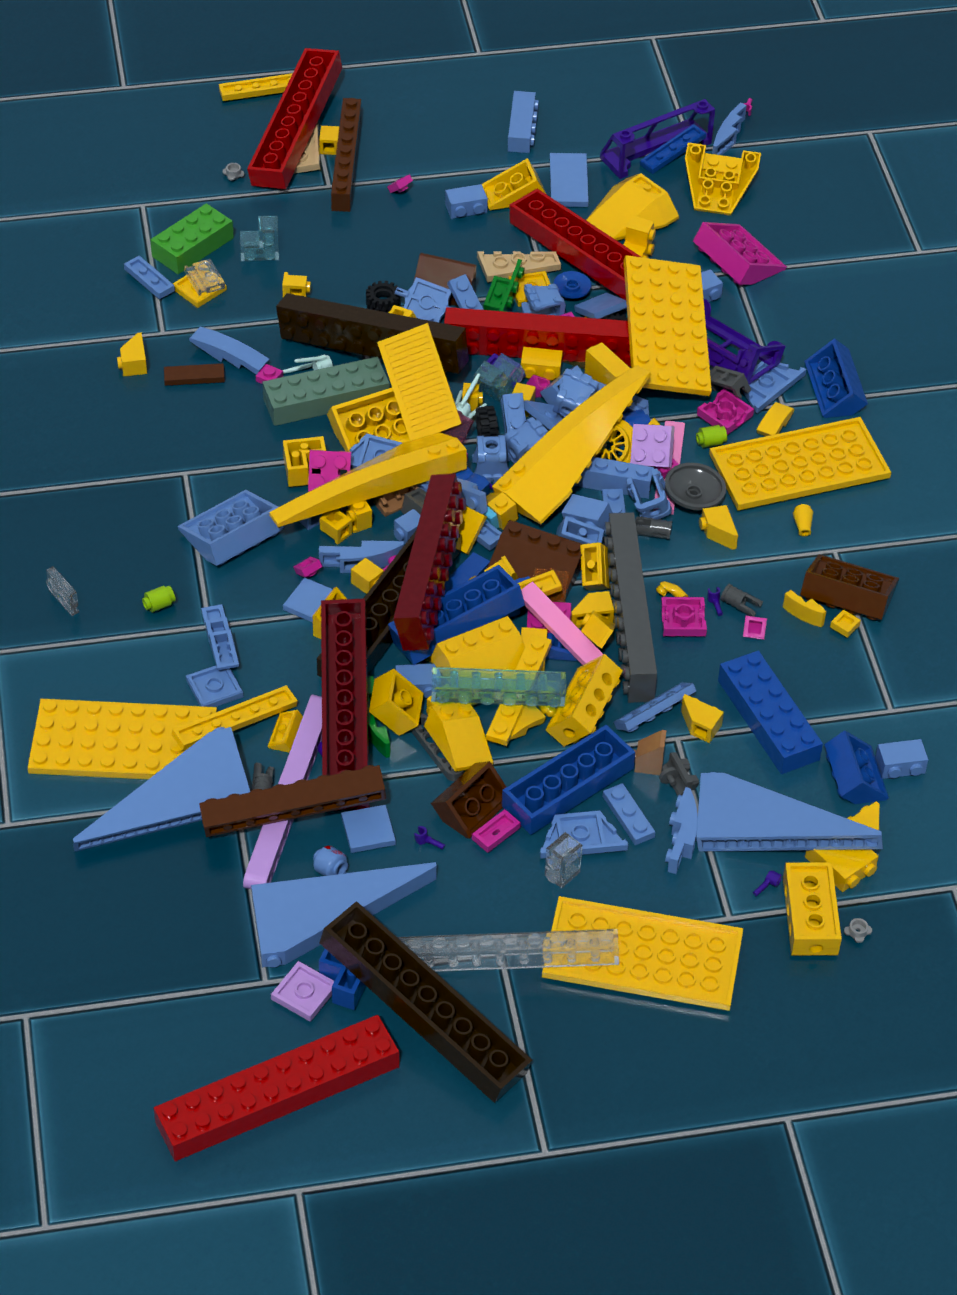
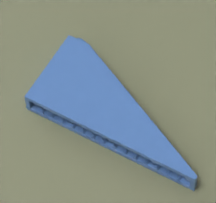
M218 727L212 732L207 733L73 838L74 852L201 821L202 816L199 803L211 798L221 799L231 794L249 793L250 788L232 728Z
M701 773L696 834L699 851L883 849L882 831L726 773Z
M436 862L251 885L262 968L286 965L321 945L319 942L323 929L356 901L371 915H374L436 880Z

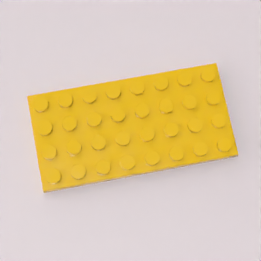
M626 255L623 261L631 368L637 365L650 371L651 376L643 388L710 396L712 389L701 265Z
M861 417L712 447L709 450V455L718 473L723 477L726 489L737 511L891 477V471Z
M40 699L28 762V774L150 779L184 752L173 738L172 729L216 713L217 707Z
M559 896L542 970V978L730 1011L743 928Z

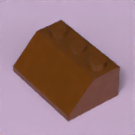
M420 253L415 278L417 277L449 289L447 285L449 280L466 274L476 294L475 264ZM451 295L449 304L458 306L453 295Z
M490 761L474 763L441 793L431 805L444 823L468 839L472 837V833L486 824L503 808L502 791L506 788V785Z

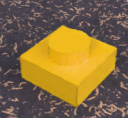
M842 610L831 621L830 628L848 638L860 626L861 620Z

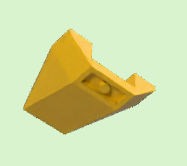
M688 143L685 164L694 210L732 215L758 172L761 153L743 150L742 158L709 154L706 153V145Z
M640 173L614 185L586 221L618 241L625 239L626 226L632 216L654 221V230L666 227L679 219V214L668 192Z

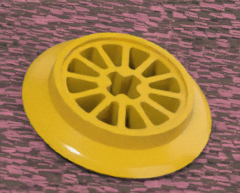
M621 419L620 422L615 423L613 426L614 431L606 441L614 444L611 446V450L604 449L607 446V443H605L600 452L593 457H598L602 454L601 458L606 459L608 455V459L612 460L613 454L616 461L630 463L633 428L629 423ZM619 431L621 434L615 438L617 432ZM624 437V442H618ZM625 445L624 450L618 448L619 446ZM616 451L622 453L620 458L617 456Z

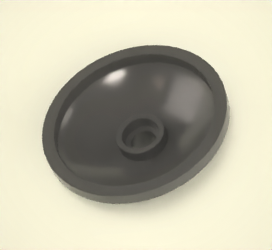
M682 463L670 469L665 477V491L676 504L684 508L703 510L704 508L715 507L725 497L726 484L723 477L707 465Z

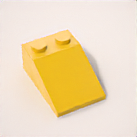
M528 158L482 184L488 198L487 206L489 210L508 208L511 203L537 188L546 194L539 176Z
M469 701L431 707L424 727L455 772L468 770L474 763L490 761L493 765V759L480 717Z

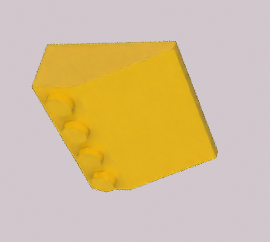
M392 388L332 406L327 413L332 429L345 451H350V448L358 444L360 439L366 434L402 443L410 441Z
M506 616L437 643L431 660L450 688L461 698V702L469 701L473 706L505 693L525 649V645L520 632L510 618Z

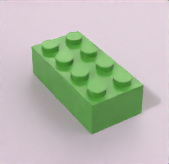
M206 203L150 239L152 257L176 274H180L234 238L233 221Z

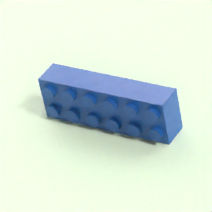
M497 565L446 592L442 596V607L437 614L438 624L434 626V640L430 642L429 650L403 651L395 622L388 623L393 643L415 665L432 656L437 643L496 621L524 606L525 603L520 585L500 565Z
M759 650L720 664L718 682L780 774L820 760L823 743Z
M604 725L503 789L502 807L520 821L521 826L532 835L552 822L554 815L566 813L634 769L635 751L612 729Z

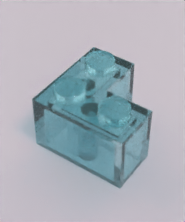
M258 216L259 231H240L241 261L279 260L278 217Z
M501 353L493 365L484 361L473 377L475 378L479 373L480 378L477 383L480 384L479 387L483 393L500 402L502 395L511 394L516 382H521L525 371L518 362Z

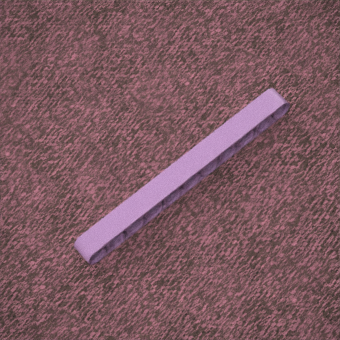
M310 696L278 784L288 785L301 779L308 780L318 753V744L322 741V696ZM294 819L262 826L245 872L244 888L251 889V885L271 883Z

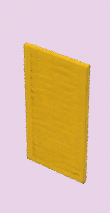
M428 323L377 342L410 441L462 425Z

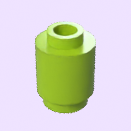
M714 425L699 428L698 433H696L697 444L701 445L702 448L722 445L723 442H727L725 427Z
M164 585L145 592L144 598H142L145 609L150 610L152 613L171 606L172 602L176 601L172 588L170 586L165 587Z

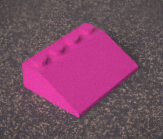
M703 222L693 240L700 251L706 253L712 262L718 264L724 273L729 274L733 281L741 286L743 284L753 285L787 268L786 265L740 224Z

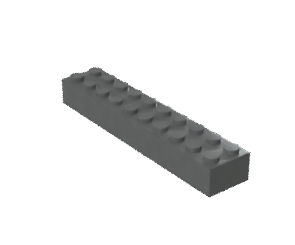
M634 512L609 513L608 522H605V535L607 536L603 537V545L608 550L609 580L612 581L610 583V596L614 597L612 603L614 612H616V615H614V628H618V631H616V644H620L621 647L618 648V659L623 663L620 665V668L623 670L621 677L625 679L622 683L623 694H627L628 703L649 702L655 698L657 669Z

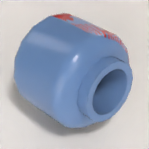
M325 846L314 854V869L322 876L344 874L348 868L346 855L333 846Z

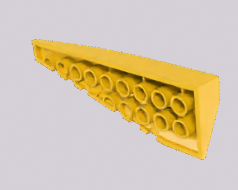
M636 365L585 400L548 431L492 486L494 492H503L516 503L518 513L542 524L573 492L571 488L575 483H579L582 478V472L591 465L592 457L600 452L614 431L613 426L616 422H620L623 417V411L632 404L633 396L641 391L651 376L650 371Z
M440 432L402 443L269 512V516L277 527H281L429 481L431 475L452 474L467 469V449L458 438Z

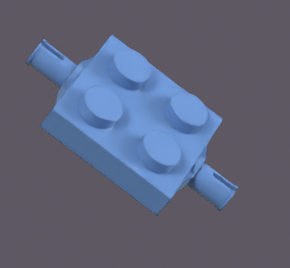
M417 277L408 291L399 287L395 290V295L405 298L403 308L413 311L418 319L430 314L434 318V322L440 323L445 315L446 307H450L449 300L452 295L450 289Z

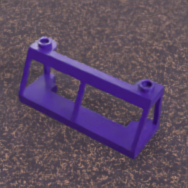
M706 99L614 133L602 149L600 159L619 179L628 176L627 169L631 167L630 161L650 154L693 124L703 130L694 121L697 113H709L708 133L706 132V138L701 142L702 145L712 144L715 108ZM694 110L689 119L652 133L658 123ZM651 126L645 136L635 139L633 132ZM613 141L618 145L607 150Z
M704 299L706 329L727 340L723 344L718 345L707 338L709 364L711 366H719L744 373L748 384H751L780 364L785 345L778 341H771L767 346L759 345L711 317V305L708 300ZM734 344L740 349L738 354L735 355L725 349V347ZM758 359L769 365L752 376Z

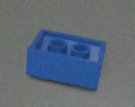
M845 730L824 744L827 751L826 757L831 763L833 770L832 776L837 782V791L842 799L848 800L853 804L885 801L889 798L871 745Z

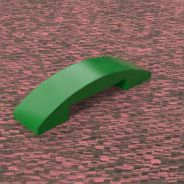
M368 676L369 739L375 748L387 758L390 757V741L386 726L377 727L374 716L369 712L374 679L373 676Z

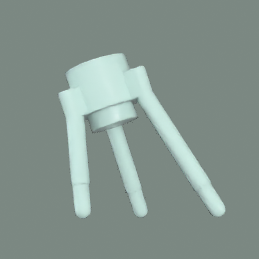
M325 354L317 357L295 359V363H312L285 369L283 374L310 367L318 370L332 367L333 364L331 358Z
M479 373L472 381L461 402L463 391L460 390L457 395L455 404L461 422L465 420L470 421L476 413L475 410L471 412V406L466 401L480 378ZM484 403V404H482V405L479 406V407L487 406V404Z

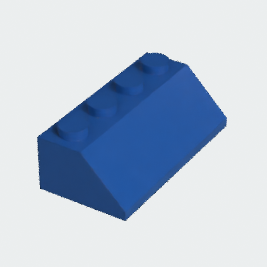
M834 338L804 361L824 418L854 415L868 404L850 351Z

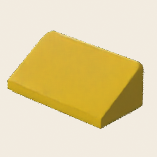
M298 710L279 714L267 746L269 749L290 753L303 718Z

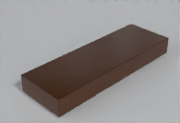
M224 364L164 367L165 386L225 382Z

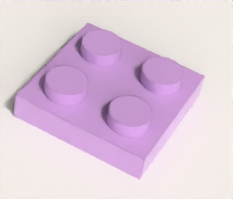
M633 424L630 463L650 467L671 468L675 427Z
M298 961L271 993V1000L311 1022L332 996L334 981Z

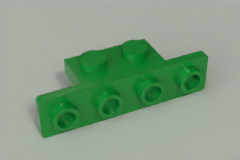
M518 259L511 279L494 276L483 304V310L508 312V308H512L514 301L512 296L514 293L517 294L519 288L518 280L523 278L525 268L522 267L521 259Z

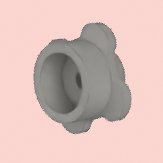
M229 163L223 169V174L228 176V180H236L245 175L238 163Z
M855 918L850 922L849 926L844 928L845 935H850L857 943H862L864 938L872 933V928L868 926L865 920Z

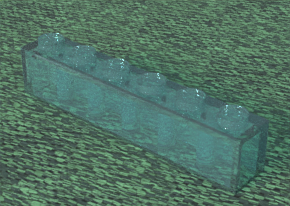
M432 667L431 702L550 707L564 706L566 672Z

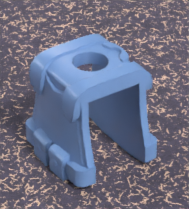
M549 284L548 286L524 285V292L528 302L521 303L522 313L558 316L565 313L566 304L556 284Z
M565 369L553 411L566 417L593 395L599 386V382L592 379V376L582 374L583 372L578 370Z
M531 417L516 430L506 433V449L510 455V460L514 464L548 432L539 420Z
M505 435L477 436L476 449L472 455V462L477 463V466L473 473L484 476L489 483L493 482L494 484L509 470L507 462L510 461V455L506 449Z
M652 469L651 472L660 497L642 503L632 477L628 478L626 485L630 496L636 502L634 505L637 511L640 512V517L661 519L671 514L672 507L669 500H667L666 484L658 469ZM654 508H659V509L656 510V511H652V512L650 511V510H652V509H654Z

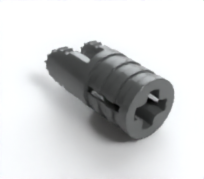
M640 516L635 518L638 535L670 540L673 521Z
M728 584L725 587L720 599L752 617L756 613L753 609L745 606L746 602L748 601L759 607L763 603L760 599L747 592H743L732 584Z
M258 762L254 764L252 790L272 788L274 767L269 766L266 774L261 773L262 764Z

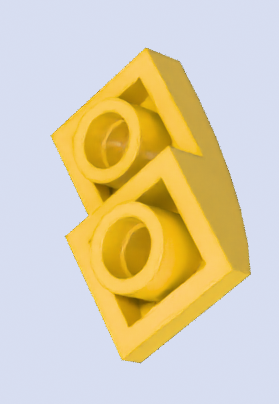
M775 402L757 427V433L764 436L779 434L782 427H786L794 412V408Z
M792 590L785 593L783 608L806 623L818 627L824 626L826 611L823 606L816 603L813 599L805 602L801 596Z
M533 703L524 707L510 740L524 736L528 728L544 723L546 716Z

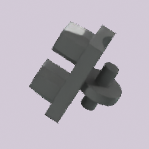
M671 752L669 761L662 766L663 771L659 775L661 782L670 783L677 796L683 795L685 787L695 790L699 784V779L696 775L688 774L690 769L689 761L687 758L680 759L676 752Z

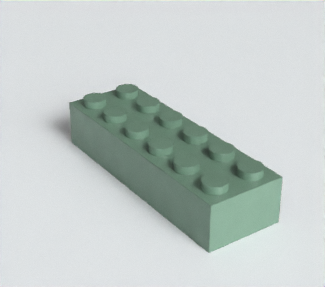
M378 357L262 381L263 400L272 422L276 426L326 415L332 406L389 389L390 383Z

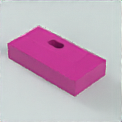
M504 809L472 833V840L488 853L520 829L521 822Z

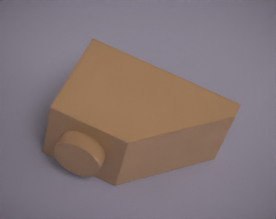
M667 730L658 731L638 741L637 750L633 749L635 751L634 772L660 775L662 772Z

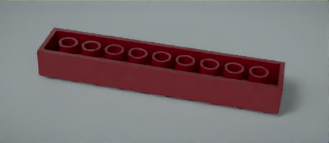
M456 473L436 474L430 477L393 618L403 651L429 650L430 642L434 640V626L438 624L437 614L442 607L441 598L445 595V581L449 579L448 569L452 566V553L456 551L455 541L456 538H459V525L463 522L462 513L466 510V500L461 495L462 485L461 482H458Z
M365 599L321 600L322 775L330 776L339 774L344 770H359L369 765L367 610ZM370 803L347 807L338 810H359L364 808H370Z

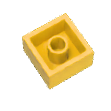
M392 669L374 679L369 712L400 736L419 725L424 693L399 672Z

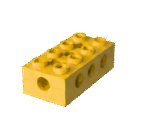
M605 654L578 667L545 730L564 747L571 743L575 744L581 738L592 734L596 730L595 725L604 714L603 709L612 698L611 693L620 682L619 677L623 670Z
M832 862L785 863L783 886L791 956L838 955L842 938Z

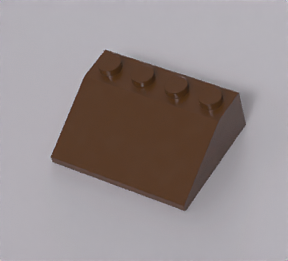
M509 520L500 535L488 567L501 560V557L505 555L519 578L527 576L532 578L554 570L559 581L561 580L560 578H564L562 579V593L557 592L551 595H556L557 599L555 597H548L551 601L564 602L581 572L582 554L580 545L582 543Z
M818 554L806 571L800 595L804 596L807 600L813 599L815 602H824L832 608L841 607L852 614L860 613L872 620H882L899 578Z

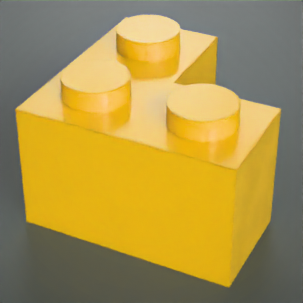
M632 216L626 226L625 242L623 245L643 258H648L649 255H652L655 247L652 241L656 234L654 221Z
M323 436L283 440V459L288 487L308 485L310 449L326 451Z

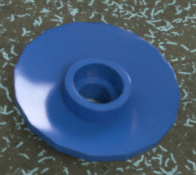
M576 271L563 272L557 275L553 284L558 286L561 296L572 299L587 295L592 286L590 279L585 274Z

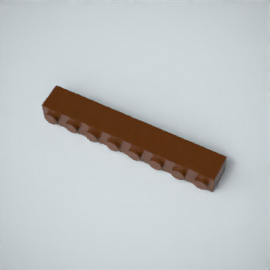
M343 98L331 191L332 211L350 212L361 124V99Z
M368 765L359 770H344L339 774L321 775L311 780L301 779L288 785L277 784L269 789H254L249 793L231 794L221 799L211 798L199 803L206 837L385 800L386 792L380 765Z

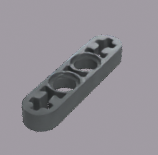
M420 714L419 725L411 729V732L444 776L450 781H456L464 773V770L457 772L451 770L447 759L437 756L441 750L435 742L429 743L426 741V738L431 736L425 727L423 732L421 726L425 724L428 716Z

